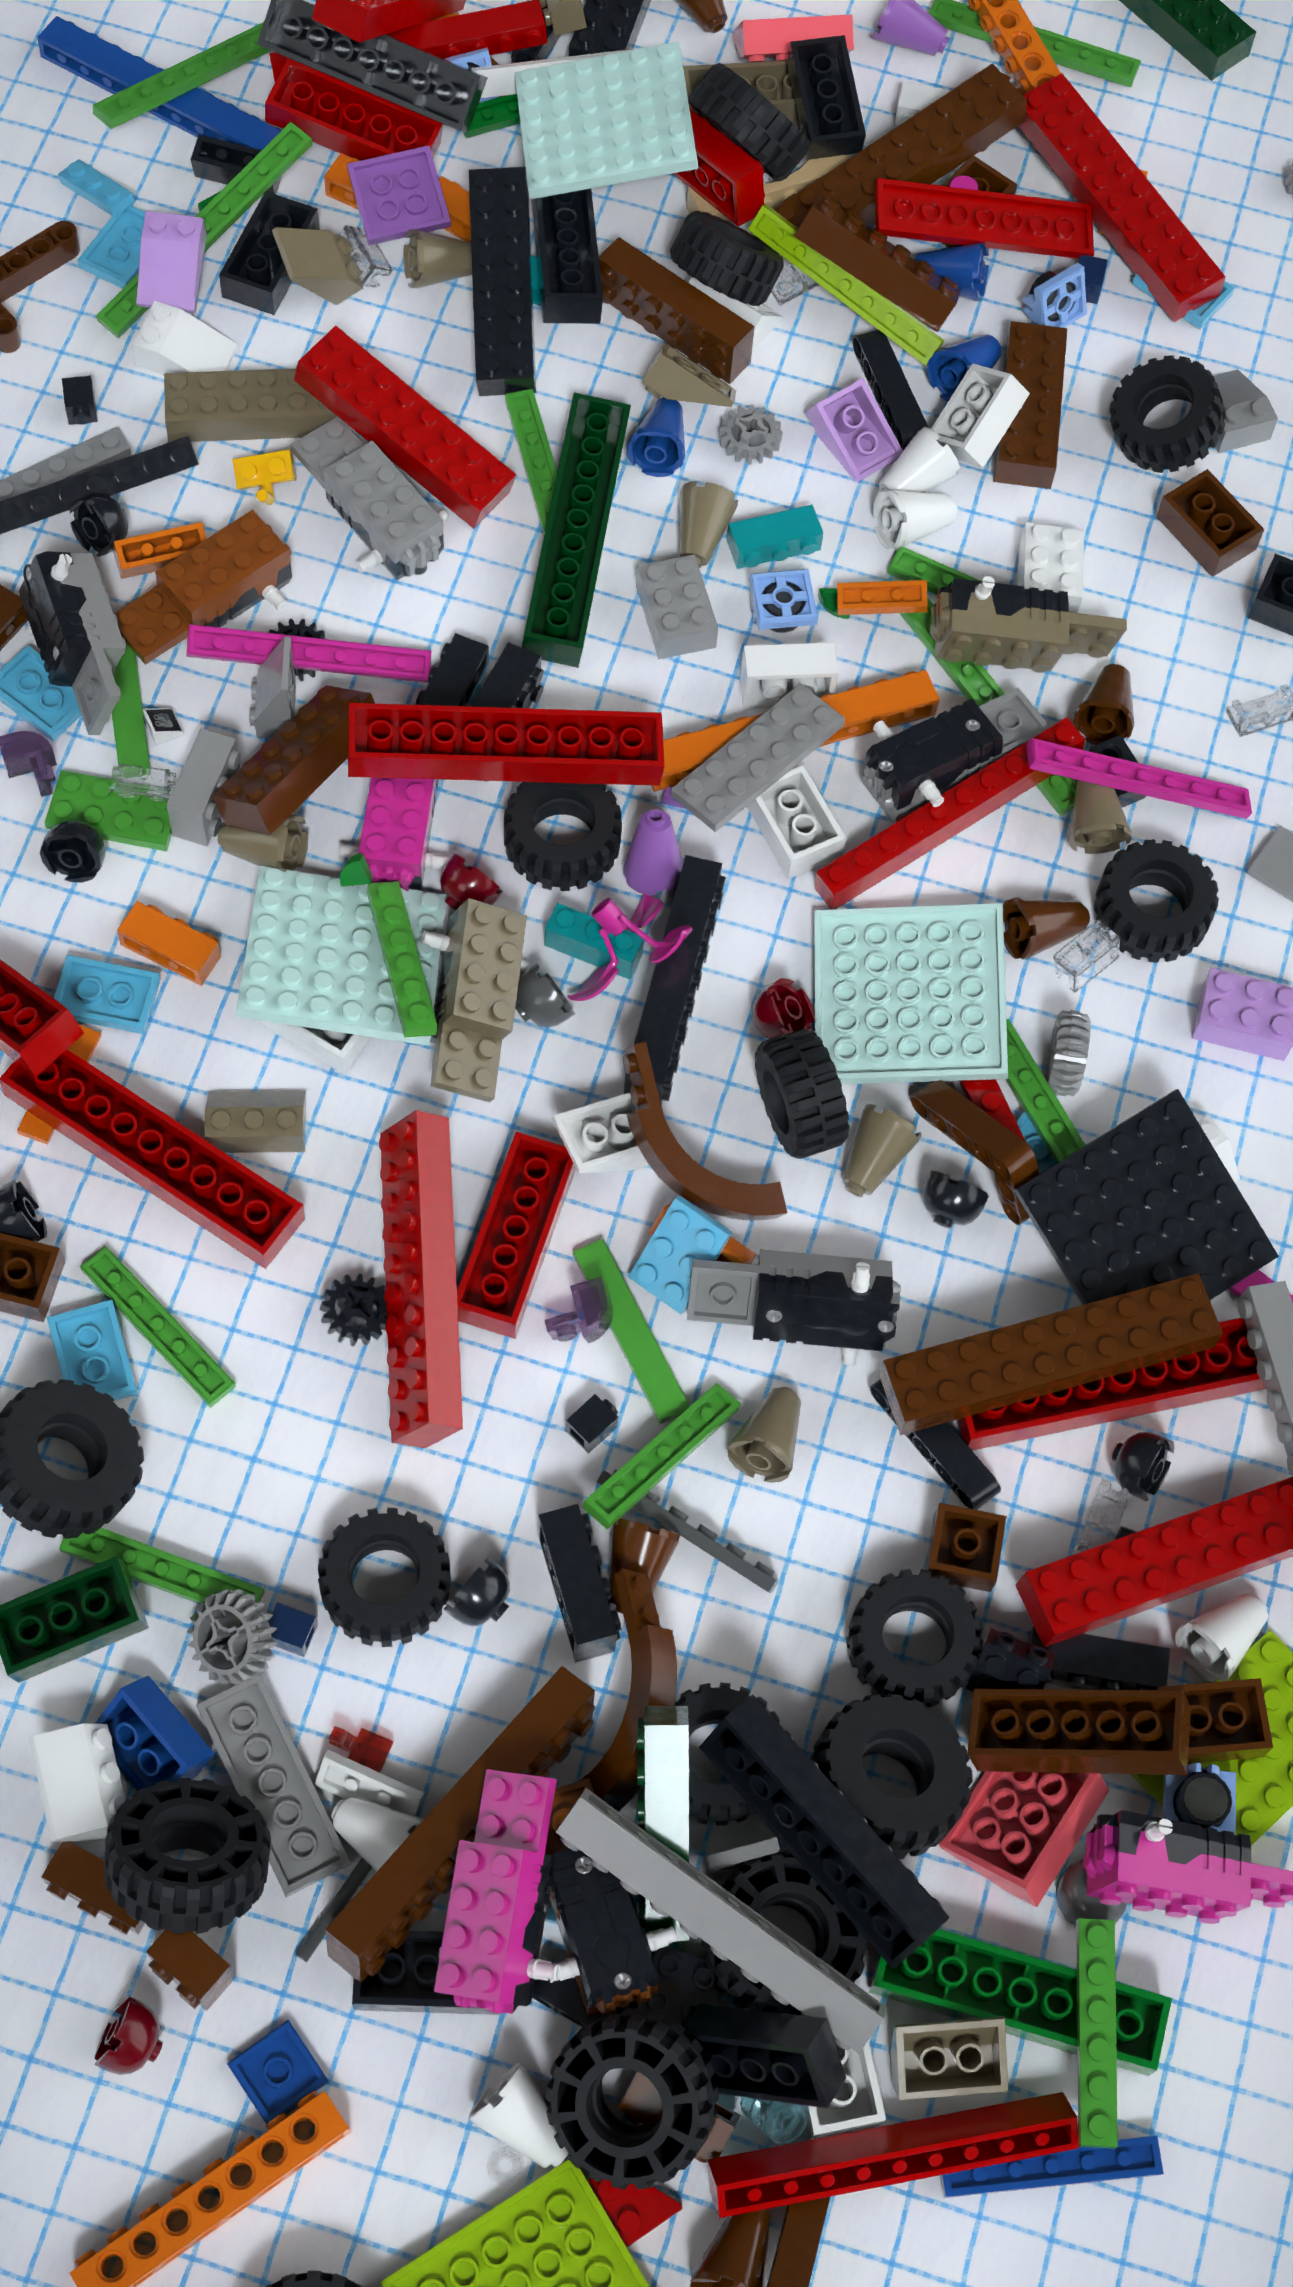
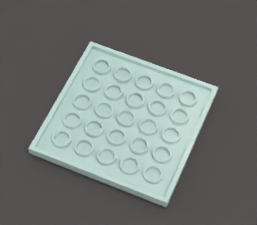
M679 42L665 43L515 72L530 199L699 169Z
M259 866L236 1017L428 1046L431 1036L404 1038L366 892L368 884L341 887L340 878L292 870L284 872L273 867ZM401 888L434 1012L440 951L429 947V945L421 944L420 939L424 930L442 935L446 895L409 889L407 892Z
M1003 903L814 910L815 1033L823 1041L824 1047L827 1048L830 1058L836 1067V1073L838 1078H840L841 1084L1008 1079Z

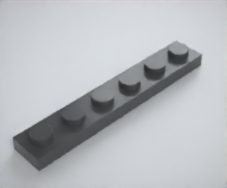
M615 1469L612 1474L603 1470L596 1482L602 1485L618 1470ZM651 1491L634 1505L765 1591L772 1593L778 1584V1581L772 1578L775 1573L774 1570L759 1561L753 1566L743 1559L746 1553L729 1542L725 1548L715 1541L717 1534L700 1524L696 1529L686 1522L689 1516L679 1509L671 1506L668 1511L657 1504L660 1497Z

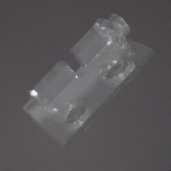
M119 764V767L113 766L112 779H117V781L113 783L109 791L118 792L119 796L125 798L145 795L149 796V799L153 801H167L174 789L170 785L175 786L176 773H171L170 769L148 767L147 778H142V766Z

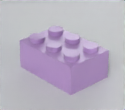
M1210 968L1202 986L1192 1039L1285 1061L1293 1046V987Z

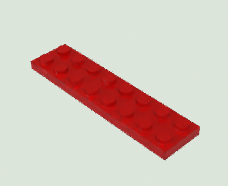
M877 178L874 183L875 228L886 236L958 245L986 243V247L992 249L1079 259L1080 255H1094L1092 204Z

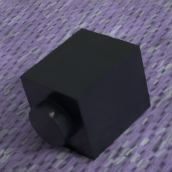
M91 375L62 378L68 424L84 425L98 422Z
M594 1394L566 1420L565 1431L589 1454L617 1428L618 1411L609 1400L604 1399L602 1401Z

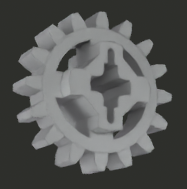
M750 405L749 410L739 406L738 413L730 410L728 418L722 419L719 431L721 448H727V456L736 454L737 462H740L742 458H746L749 465H751L752 459H757L761 464L763 463V456L771 459L773 458V451H779L783 432L780 430L781 422L774 421V413L766 415L764 407L759 411H755L754 405Z

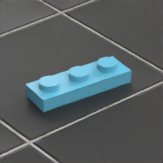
M80 159L71 163L58 174L61 184L113 217L135 202L132 192Z

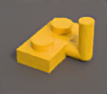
M291 450L232 459L237 489L244 490L261 487V490L256 493V497L266 505H272L275 501L273 484L296 481Z

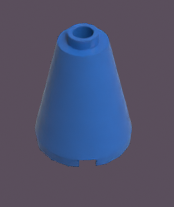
M986 243L917 253L915 260L918 262L921 260L926 261L935 268L934 273L942 278L944 276L950 277L959 285L957 288L961 290L960 297L973 301H982L981 296H984L989 271V265H985L984 256H989Z
M982 335L939 349L927 363V375L932 388L937 387L942 393L940 397L948 402L972 363L991 369L995 366L1002 354L1000 343L991 335Z
M666 398L657 400L629 440L627 448L629 460L633 466L636 463L639 467L643 468L642 472L644 474L654 477L670 476L674 474L676 469L681 468L684 463L683 409L676 400Z

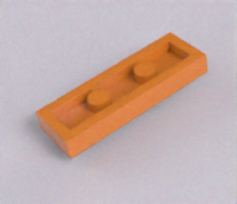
M927 580L837 583L838 615L927 612Z

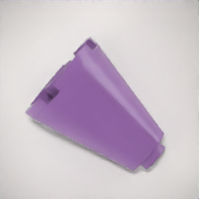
M889 0L877 24V29L881 31L880 33L874 31L872 38L875 40L933 56L936 55L937 51L943 53L950 39L945 36L948 30L915 0Z
M649 810L640 817L623 864V875L628 886L638 893L652 896L657 895V891L667 890V893L672 892L677 888L683 866L672 820L662 810Z

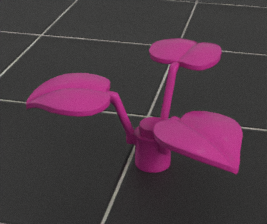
M643 894L637 909L629 921L612 899L606 898L593 909L591 915L602 927L598 932L603 937L611 961L599 968L575 994L567 997L572 1001L591 999L607 988L618 974L619 970L616 967L618 959L608 934L612 933L614 936H617L624 930L636 933L656 948L649 957L650 962L656 964L673 954L693 929L688 925L680 926L670 931L663 941H655L639 928L646 926L658 914L664 905L662 900Z

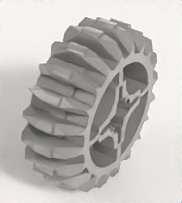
M1062 1010L1055 1021L1045 1079L1056 1095L1074 1096L1079 1091L1082 1079L1084 1078L1090 1046L1091 1020L1088 1014L1080 1013V1011Z
M239 1589L219 1591V1593L209 1595L205 1598V1602L196 1606L198 1613L190 1617L195 1626L187 1630L193 1636V1641L187 1646L195 1648L196 1654L192 1659L201 1661L199 1671H209V1680L219 1679L220 1684L225 1685L231 1683L235 1685L243 1684L246 1680L256 1679L260 1672H264L269 1668L266 1661H270L275 1657L270 1648L274 1647L278 1642L271 1638V1633H274L277 1628L270 1626L268 1622L273 1615L263 1613L265 1603H255V1595L245 1594L244 1590Z

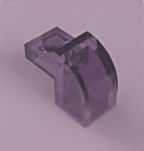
M18 731L0 736V751L8 777L13 778L33 772L41 797L53 794L50 782L56 781L52 766H56L57 763L49 741L42 735L31 731Z
M602 1277L570 1286L576 1311L544 1320L547 1333L553 1340L558 1339L560 1342L575 1339L578 1333L582 1332V1336L589 1344L599 1339L608 1330L613 1318V1305L608 1285Z

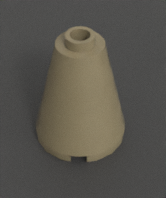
M409 229L406 233L405 238H410V244L404 245L403 263L405 277L412 280V283L408 284L410 288H421L472 275L470 242L417 229Z
M697 481L685 483L680 491V557L695 554L698 566L701 568V566L709 563L737 509L738 499L734 500L735 494L723 486L706 482L705 487H696Z
M1077 780L1069 836L1070 847L1074 851H1077V847L1085 848V853L1099 854L1120 849L1119 843L1125 840L1126 844H1129L1132 838L1131 830L1115 788Z
M290 815L271 835L225 826L224 824L219 829L217 836L218 844L221 845L224 852L257 866L273 867L284 872L287 870L295 871L297 866L303 867L308 849V832L302 831L301 823L306 824L304 818L298 815Z
M866 1104L862 1110L842 1179L847 1184L845 1189L858 1197H862L864 1194L871 1195L916 1146L922 1136L921 1132L914 1134L913 1132L916 1127L892 1111L884 1109L882 1114L874 1111L876 1105Z
M788 1387L772 1389L730 1441L728 1447L730 1450L728 1453L729 1461L745 1475L754 1478L755 1473L766 1476L764 1481L770 1483L781 1482L788 1478L793 1467L801 1400L794 1390Z

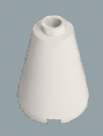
M923 427L916 433L880 481L879 487L881 490L878 493L886 490L924 493L954 478L959 473L957 471L960 470V465L951 448L947 444L942 447L936 441L940 436L930 428Z
M886 490L878 493L873 507V518L878 517L880 526L875 527V531L881 544L886 549H899L952 524L958 514L957 504L949 495Z
M1244 1594L1184 1623L1175 1633L1177 1649L1182 1646L1187 1654L1183 1660L1198 1676L1206 1681L1214 1682L1216 1679L1227 1681L1268 1619L1267 1607L1259 1597Z
M355 1797L340 1800L331 1815V1818L334 1819L333 1828L376 1872L424 1820Z
M518 2062L499 2077L501 2081L493 2089L490 2087L470 2111L469 2118L475 2125L543 2168L548 2167L550 2164L555 2168L564 2161L569 2153L565 2147L561 2149L554 2138L557 2133L555 2125L551 2126L547 2118L546 2111L549 2105L527 2069Z

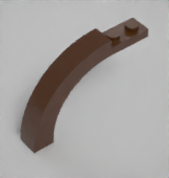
M646 1042L633 1044L624 1051L623 1066L625 1072L630 1074L632 1083L630 1095L633 1104L638 1108V1110L629 1114L627 1118L638 1148L657 1176L670 1189L693 1205L719 1216L738 1220H768L787 1214L780 1182L745 1184L731 1181L705 1169L684 1151L672 1134L664 1117Z
M622 1569L614 1575L631 1649L632 1674L628 1703L619 1731L610 1748L600 1762L580 1779L589 1778L594 1794L617 1811H620L635 1796L638 1788L642 1787V1785H638V1753H645V1750H637L638 1718H645V1706H674L677 1687V1658L673 1630L660 1626L648 1574L628 1569Z

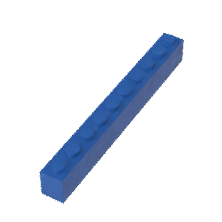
M58 16L37 36L42 58L112 94H116L164 70ZM197 87L148 111L150 114L197 138L198 135L258 150H263L282 131L280 128L273 127L261 121L258 117L249 115L236 108L233 104L226 103L214 97L211 93Z

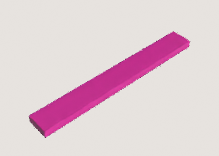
M192 624L188 626L186 657L262 665L284 637H291L295 669L428 683L431 669L432 651Z
M1031 738L1026 744L1029 769L1247 819L1252 814L1249 790L1247 788Z

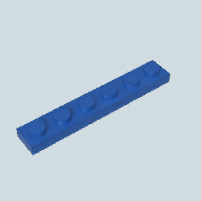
M1158 2136L1120 2139L1116 2149L1079 2147V2149L941 2175L943 2197L951 2198L1163 2175L1164 2172Z

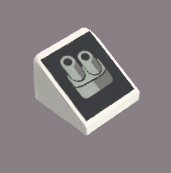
M173 708L143 710L144 721L155 745L184 735V731Z

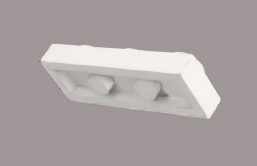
M328 1750L323 1758L314 1784L344 1799L355 1797L417 1817L425 1794Z

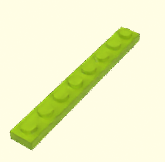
M767 204L762 205L748 229L751 233L927 366L929 359L943 345L944 339L911 314L794 237L798 228Z

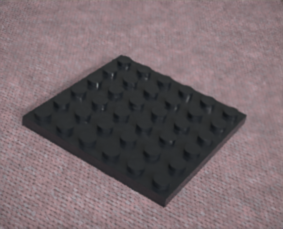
M1175 1089L1014 1189L1015 1194L1082 1305L1198 1273L1209 1300H1212L1279 1257L1179 1089Z

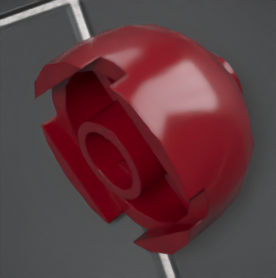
M453 853L440 875V886L447 896L444 902L455 911L468 898L493 905L503 893V890L499 889V886L478 868L470 865L466 866L464 864L466 860Z
M781 978L769 984L759 992L753 1003L755 1025L768 1039L800 1029L813 1030L810 1029V1023L815 1021L812 1004L802 988L796 990L790 985L794 983L790 979Z
M128 1995L114 2011L120 2014V2017L118 2016L112 2024L108 2022L94 2057L97 2060L95 2066L118 2075L131 2074L140 2070L147 2060L154 2062L163 2045V2041L158 2040L160 2033L158 2017L149 2006Z

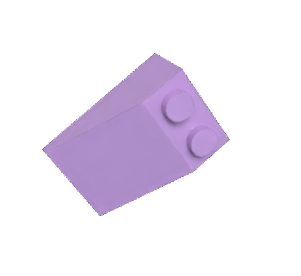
M152 211L145 212L136 304L138 307L151 308L153 302L157 301L180 308L187 313L195 312L207 237L203 218Z
M864 378L817 403L805 412L818 437L856 483L896 461L903 452Z

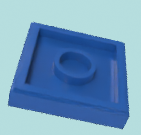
M289 2020L227 2063L266 2125L282 2113L286 2115L297 2107V2103L311 2092H317L330 2083Z

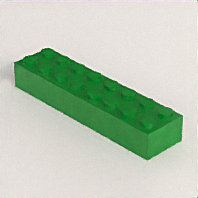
M941 1929L933 1933L895 1969H892L878 1953L869 1993L959 2020L1004 2017L1006 2034L1077 2055L1076 1969ZM1116 1982L1117 2067L1150 2076L1157 2071L1172 1998Z

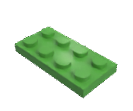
M61 770L44 822L45 827L51 830L60 822L80 820L97 829L103 840L167 852L172 831L166 804L172 791Z

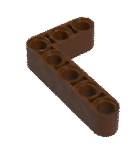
M59 221L0 256L1 352H15L21 345L17 321L1 303L78 256L80 245L77 229L73 223Z
M942 1080L931 1081L910 1096L911 1104L923 1119L994 1171L1002 1207L1007 1217L1016 1225H1021L1030 1217L1015 1194L1014 1189L1039 1174L1036 1157L1030 1146Z
M830 2197L787 2205L767 2287H809Z

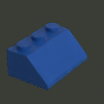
M149 1675L122 1687L94 1723L108 1724L117 1766L137 1791L144 1787L148 1789L154 1786L156 1782L168 1780V1782L178 1781L179 1778H191L193 1780L215 1754Z

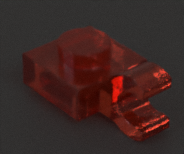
M334 1726L329 1737L330 1745L350 1752L348 1759L381 1773L394 1741L364 1728H361L356 1737L348 1731Z

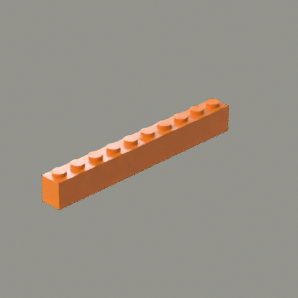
M927 670L919 672L910 671L897 678L889 680L880 679L871 685L863 687L854 686L845 692L820 696L821 700L845 718V723L841 729L819 747L875 732L873 726L879 721H884L886 726L890 728L934 716L940 699ZM762 714L752 717H739L730 723L722 725L713 724L704 730L692 733L683 732L674 738L663 740L665 767L660 786L651 785L653 792L676 786Z

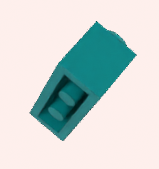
M813 504L729 523L727 532V543L737 569L744 567L752 568L771 561H783L788 557L801 554H812L821 550L823 530Z
M557 903L545 927L544 946L599 968L611 961L603 937L598 932L602 928L601 925L592 916ZM624 930L617 936L610 933L608 936L618 959L616 967L619 972L617 975L631 980L643 955L644 939L627 930Z

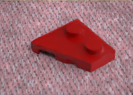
M592 2178L588 2180L590 2187L626 2248L683 2209L679 2202L653 2186L646 2189H637L635 2184H629L626 2189L612 2187V2182L605 2179L601 2182Z

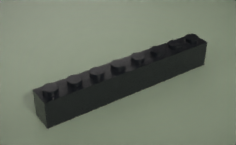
M189 436L1 500L0 534L68 511L75 501L93 494L111 496L199 465Z

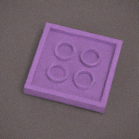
M429 146L347 164L348 175L368 246L404 238L409 229L430 232L451 227V220Z

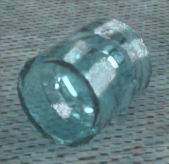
M748 2097L741 2098L740 2105L743 2114L756 2127H759L771 2141L778 2145H786L795 2141L807 2126L809 2113L805 2105Z

